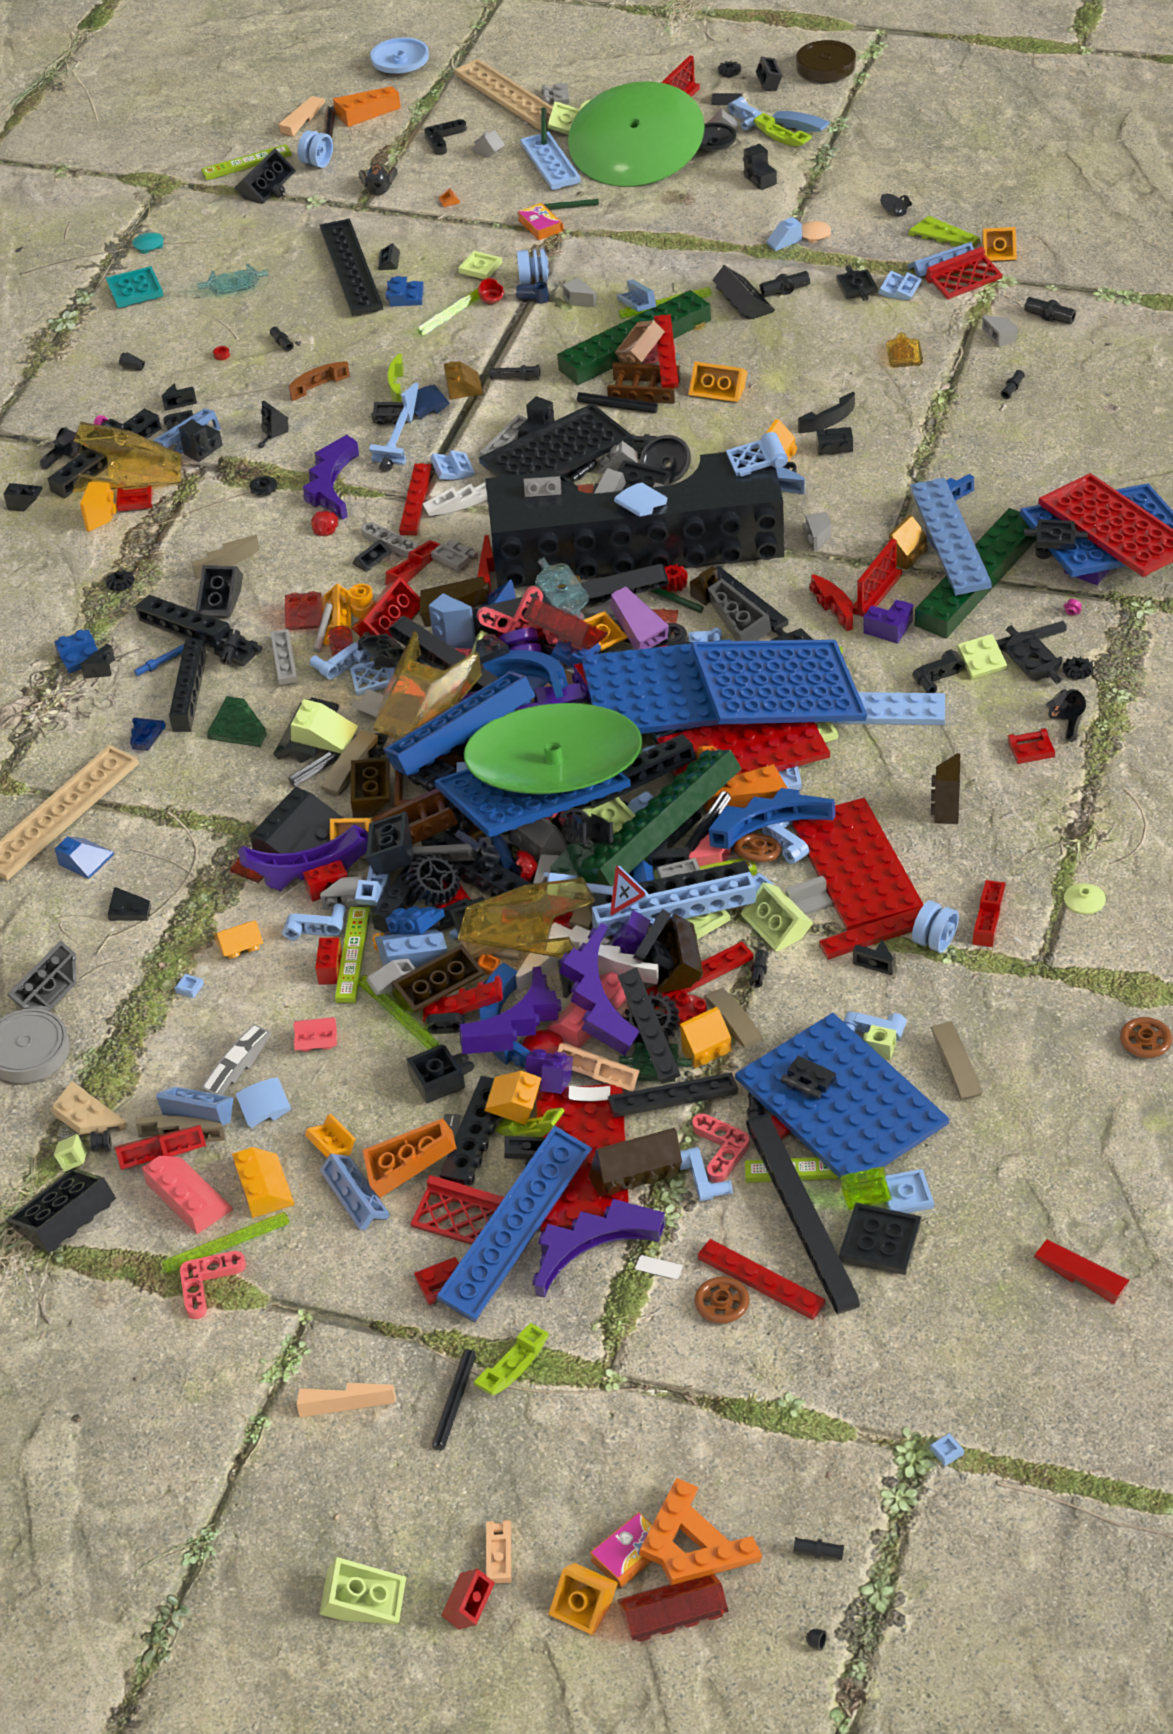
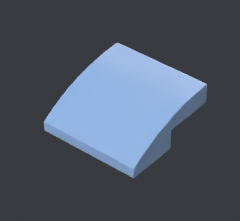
M890 271L878 294L899 300H911L922 279L908 272L904 277Z
M450 450L448 456L436 453L431 455L430 459L439 479L455 480L475 475V471L466 453Z
M638 483L618 494L614 498V502L640 517L652 514L654 507L666 505L667 497L643 483Z
M277 1077L258 1082L236 1093L246 1122L251 1128L269 1117L274 1121L292 1110Z

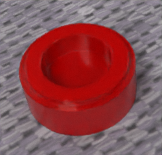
M218 346L213 350V355L216 360H226L230 357V351L226 346Z

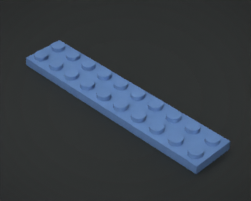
M936 478L931 481L911 484L910 491L954 594L960 595L992 588L991 580L946 479Z

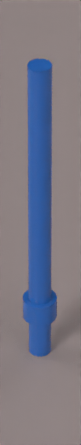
M184 644L156 659L146 661L143 666L134 670L135 675L138 677L147 671L151 672L157 669V666L181 654Z

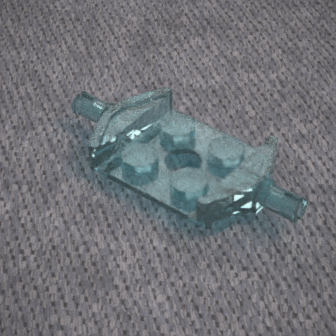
M246 264V270H238L232 273H223L216 276L215 271H212L207 282L197 284L199 290L209 287V290H212L217 296L256 288L259 277L269 275L267 269L256 271L249 264Z
M545 558L540 559L538 563L543 571L538 574L535 585L536 587L539 586L555 609V615H575L579 622L585 620L586 618L582 614L581 609L589 601V595L569 566L563 563L552 566L547 563ZM563 584L566 585L567 588L560 589L557 586Z

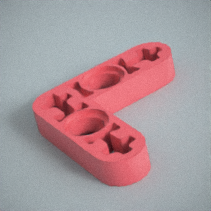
M535 586L529 587L525 591L514 617L488 607H482L477 612V619L482 625L502 633L514 631L520 625L522 629L530 628L542 602L543 593ZM535 591H536V594H537L538 596H537V598L534 597V598L532 599L531 596H530V594H531V593L534 594ZM525 608L531 609V614L528 617L522 616V610ZM488 612V615L494 618V620L492 621L488 618H485L484 620L482 615H486ZM501 618L507 620V624L504 627H498V621Z
M698 1114L692 1120L694 1133L722 1146L707 1166V1177L713 1183L723 1182L749 1149V1135L707 1114ZM723 1130L726 1134L724 1136H717L715 1132ZM725 1154H732L734 1158L726 1160L723 1156Z
M231 1251L193 1259L181 1265L180 1275L187 1315L191 1319H200L207 1312L203 1281L238 1274L245 1269L246 1262L241 1252ZM211 1264L219 1265L216 1270L207 1269ZM189 1270H193L194 1278L189 1277ZM192 1286L199 1287V1290L195 1293L188 1292V1289ZM193 1301L198 1303V1309L194 1310Z

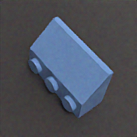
M443 593L429 605L433 635L453 648L473 649L476 638L472 607Z
M436 929L426 930L422 934H392L375 937L383 966L392 960L409 959L414 967H420L447 952L443 933Z
M176 1086L160 1091L156 1095L163 1115L202 1118L222 1123L223 1126L231 1122L233 1097Z

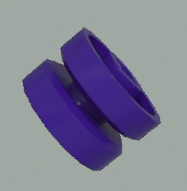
M536 628L517 629L498 637L508 645L509 650H528L543 653L541 645L536 643L539 639Z

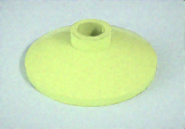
M1078 883L1072 885L1064 894L1065 905L1071 911L1078 914H1093L1100 911L1105 905L1106 898L1104 892L1093 884Z

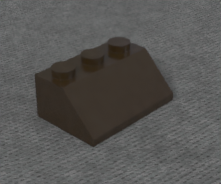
M956 753L936 766V775H932L931 787H935V789H931V801H935V803H931V815H935L934 823L958 824L961 753Z
M388 758L351 760L350 802L353 818L374 816L390 801V761Z

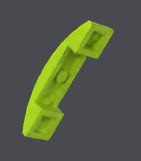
M761 113L754 119V123L760 130L780 143L790 146H802L812 139L811 135L801 130L794 133L775 124V118L765 113Z
M402 353L393 359L388 369L389 390L393 402H402L401 383L396 384L397 377H403L404 373Z
M548 1109L543 1117L528 1119L526 1125L503 1118L495 1131L504 1136L542 1137L551 1131L563 1115L564 1109Z
M530 1322L516 1337L517 1343L492 1369L487 1367L473 1382L474 1385L492 1396L506 1389L531 1364L545 1344L549 1333Z

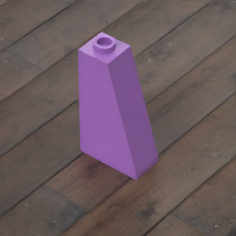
M626 586L611 594L610 607L635 650L652 648L668 638L669 625Z

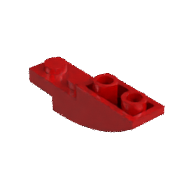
M815 574L811 575L809 589L816 596L817 603L825 611L831 610L832 614L837 616L839 625H842L846 631L853 630V602L843 590L829 580Z

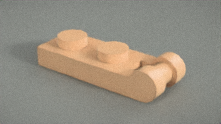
M503 1520V1523L486 1521V1576L493 1580L495 1584L512 1583L511 1520Z

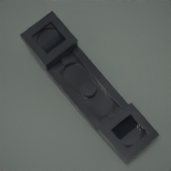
M851 392L840 397L839 404L818 414L811 411L799 417L798 432L810 433L826 429L845 419L855 408V393Z

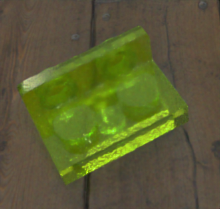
M884 1166L849 1173L840 1177L842 1192L848 1210L854 1209L856 1202L874 1205L892 1200Z

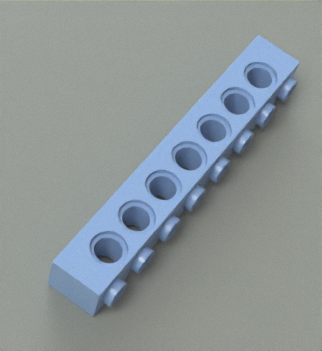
M747 872L648 894L646 898L615 916L610 915L611 903L592 907V924L596 929L601 922L608 926L604 936L606 937L614 935L633 910L651 920L650 927L662 909L671 913V916L675 913L686 919L756 903V885L751 873Z

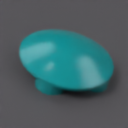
M156 232L142 233L134 238L133 246L140 250V253L147 254L150 250L162 248L164 246V238Z

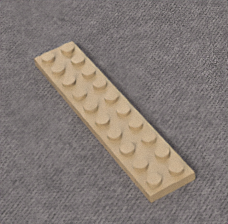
M478 58L454 69L456 76L540 131L541 108L545 107L547 109L548 126L553 110L551 105Z
M108 745L0 840V877L8 881L139 764L138 758Z

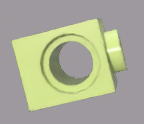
M871 1025L869 1033L865 1032L863 1040L884 1059L890 1060L896 1046V1030Z

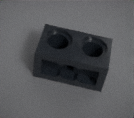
M761 56L755 72L762 88L777 91L783 76L775 58Z

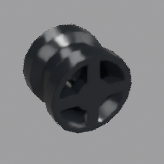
M104 1130L101 1133L91 1131L90 1142L93 1153L99 1150L111 1151L112 1140L110 1130Z

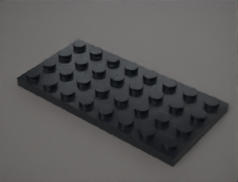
M591 403L480 456L479 463L495 477L557 471L558 476H561L610 452L613 446L618 445L621 441L627 444L633 440L632 435Z

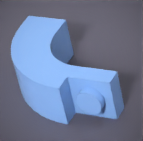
M370 866L367 881L358 880L355 896L357 903L360 905L376 906L390 887V873L376 876Z

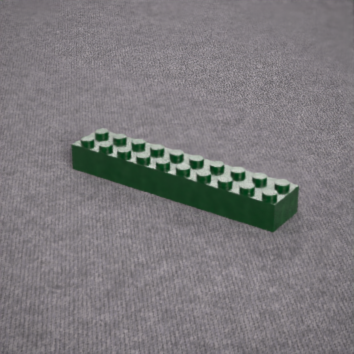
M692 290L686 291L558 353V369L575 384L580 385L613 369V362L622 363L615 352L637 322L652 321L654 316L671 314L673 339L711 321V304Z
M1008 508L975 544L991 580L992 588L1036 541L1035 536H1024V528H1030V526L1021 517L1020 511ZM946 575L915 608L914 626L947 639L992 588L955 595Z
M721 749L716 751L706 750L699 755L700 758L690 763L683 773L675 776L674 781L670 785L663 787L658 796L651 798L645 808L638 810L635 813V817L626 821L618 832L613 833V843L608 842L598 846L592 856L582 861L583 864L577 870L585 883L613 886L616 866L622 867L629 874L742 769L732 751Z

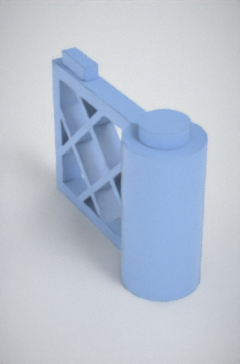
M775 432L764 434L761 440L726 450L736 476H745L751 474L752 471L771 465L774 468H781L788 462V457ZM759 447L757 452L751 451V449ZM738 453L742 454L739 458L732 456ZM746 456H751V457H752L751 460H746V459H744V458H745ZM758 458L765 460L759 463L755 462ZM740 464L746 465V467L738 469V466Z
M374 661L353 665L350 671L357 696L365 694L367 689L375 691L392 685L394 678L410 680L407 664H404L405 669L402 672H398L396 668L382 667L380 671L375 670ZM365 671L362 676L356 675L358 672ZM370 674L375 675L372 680L367 678ZM381 677L387 678L385 681L378 682ZM363 682L368 683L366 687L359 688Z

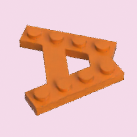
M679 1478L675 1479L640 1548L639 1555L660 1564L671 1585L761 1562L762 1554L753 1536L729 1541L691 1506L699 1487ZM679 1529L701 1549L688 1553L683 1552L673 1542Z

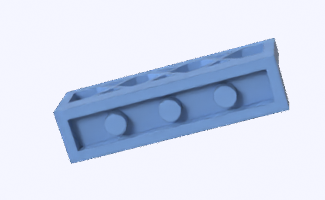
M972 242L908 264V268H914L917 277L925 276L928 267L974 250Z
M633 279L627 280L629 292L617 295V300L637 312L656 307L653 290Z
M206 408L202 409L154 439V445L162 448L167 461L174 459L184 452L181 445L179 427L189 420H193L203 426L208 425V422L212 420L213 428L220 430L215 411ZM176 445L174 452L170 454L168 447Z
M330 1154L321 1167L320 1172L357 1227L366 1230L374 1218L388 1219L390 1216L389 1212L370 1187L352 1158L346 1155Z

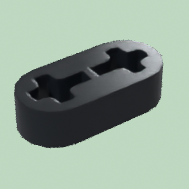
M460 1013L430 1014L425 1018V1030L430 1034L459 1033L460 1024H465V1018Z

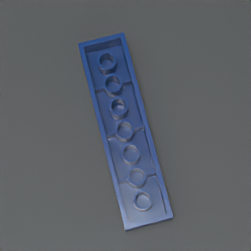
M510 671L383 750L393 769L407 776L413 775L422 766L432 764L438 756L448 754L451 748L464 744L467 738L471 737L490 721L515 711L519 706L527 705L530 703V699L535 697V694L526 676Z

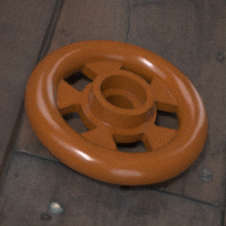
M748 834L734 844L735 852L741 858L751 862L773 861L782 853L780 842L764 834Z
M1138 1017L1128 1021L1123 1026L1120 1032V1040L1123 1047L1132 1055L1141 1058H1155L1169 1050L1172 1044V1034L1170 1029L1160 1020L1151 1017ZM1139 1026L1140 1029L1137 1032H1135L1133 1028ZM1152 1026L1158 1029V1031L1155 1033V1031L1150 1027ZM1135 1038L1137 1043L1132 1044L1129 1039ZM1157 1038L1163 1039V1043L1157 1044ZM1142 1046H1143V1047H1151V1049H1150V1050H1145V1049H1142Z
M715 1277L705 1281L697 1289L694 1298L698 1313L704 1319L719 1324L730 1323L742 1317L747 1311L750 1301L745 1286L729 1277ZM716 1286L720 1288L715 1290L714 1293L710 1291L711 1288ZM733 1288L737 1293L732 1296L728 1290ZM710 1299L711 1305L705 1306L704 1300ZM733 1302L739 1303L736 1310L731 1308ZM715 1310L725 1311V1314H715Z

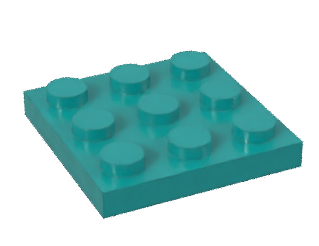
M152 266L105 277L117 308L127 307L131 304L142 303L143 301L158 299L164 296Z

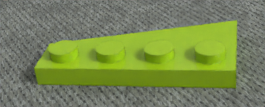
M927 216L909 230V236L914 237L916 234L920 235L921 239L928 240L933 238L937 239L936 242L938 243L950 242L951 246L955 247L972 242L973 247L980 243V237L932 216Z

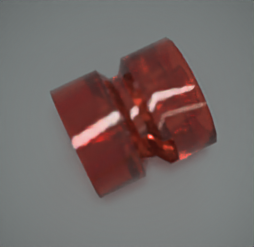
M335 626L328 632L332 657L353 643L352 631L347 626Z

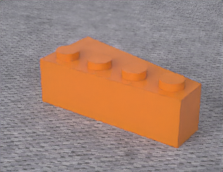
M393 86L333 98L335 115L348 127L401 108L399 92Z
M773 764L735 775L703 806L706 812H708L720 792L725 791L731 797L726 806L746 808L753 797L773 799L781 788H787Z
M439 1119L363 1150L369 1185L380 1198L456 1149L453 1131L444 1119Z

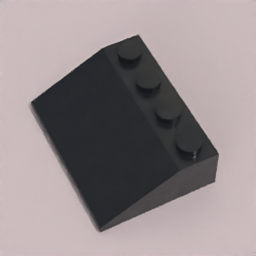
M295 786L250 834L252 849L266 853H291L312 825L330 828V819H343V817L311 792Z
M72 1168L6 1219V1222L35 1247L49 1253L56 1250L66 1238L75 1235L81 1226L90 1223L96 1214L109 1208L116 1197L105 1178Z

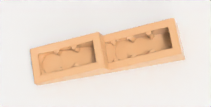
M311 96L278 124L281 133L294 137L306 120H312L325 103V99Z
M565 1043L559 1045L558 1052H564L567 1056H573L572 1071L634 1091L640 1070Z
M347 1383L346 1391L300 1388L296 1405L299 1417L392 1404L396 1402L394 1385Z

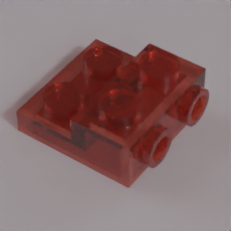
M310 591L301 594L294 592L285 595L286 629L319 628L323 615L321 592Z

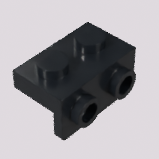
M374 402L373 413H371L373 423L378 425L392 423L396 425L404 408L403 402Z

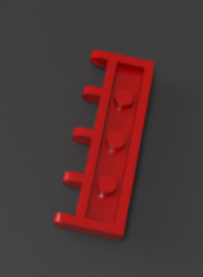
M499 975L495 976V981L485 985L482 981L478 982V987L467 991L461 988L459 989V994L450 997L445 996L439 1001L423 1008V1022L425 1023V1018L430 1014H464L502 1001L501 977Z

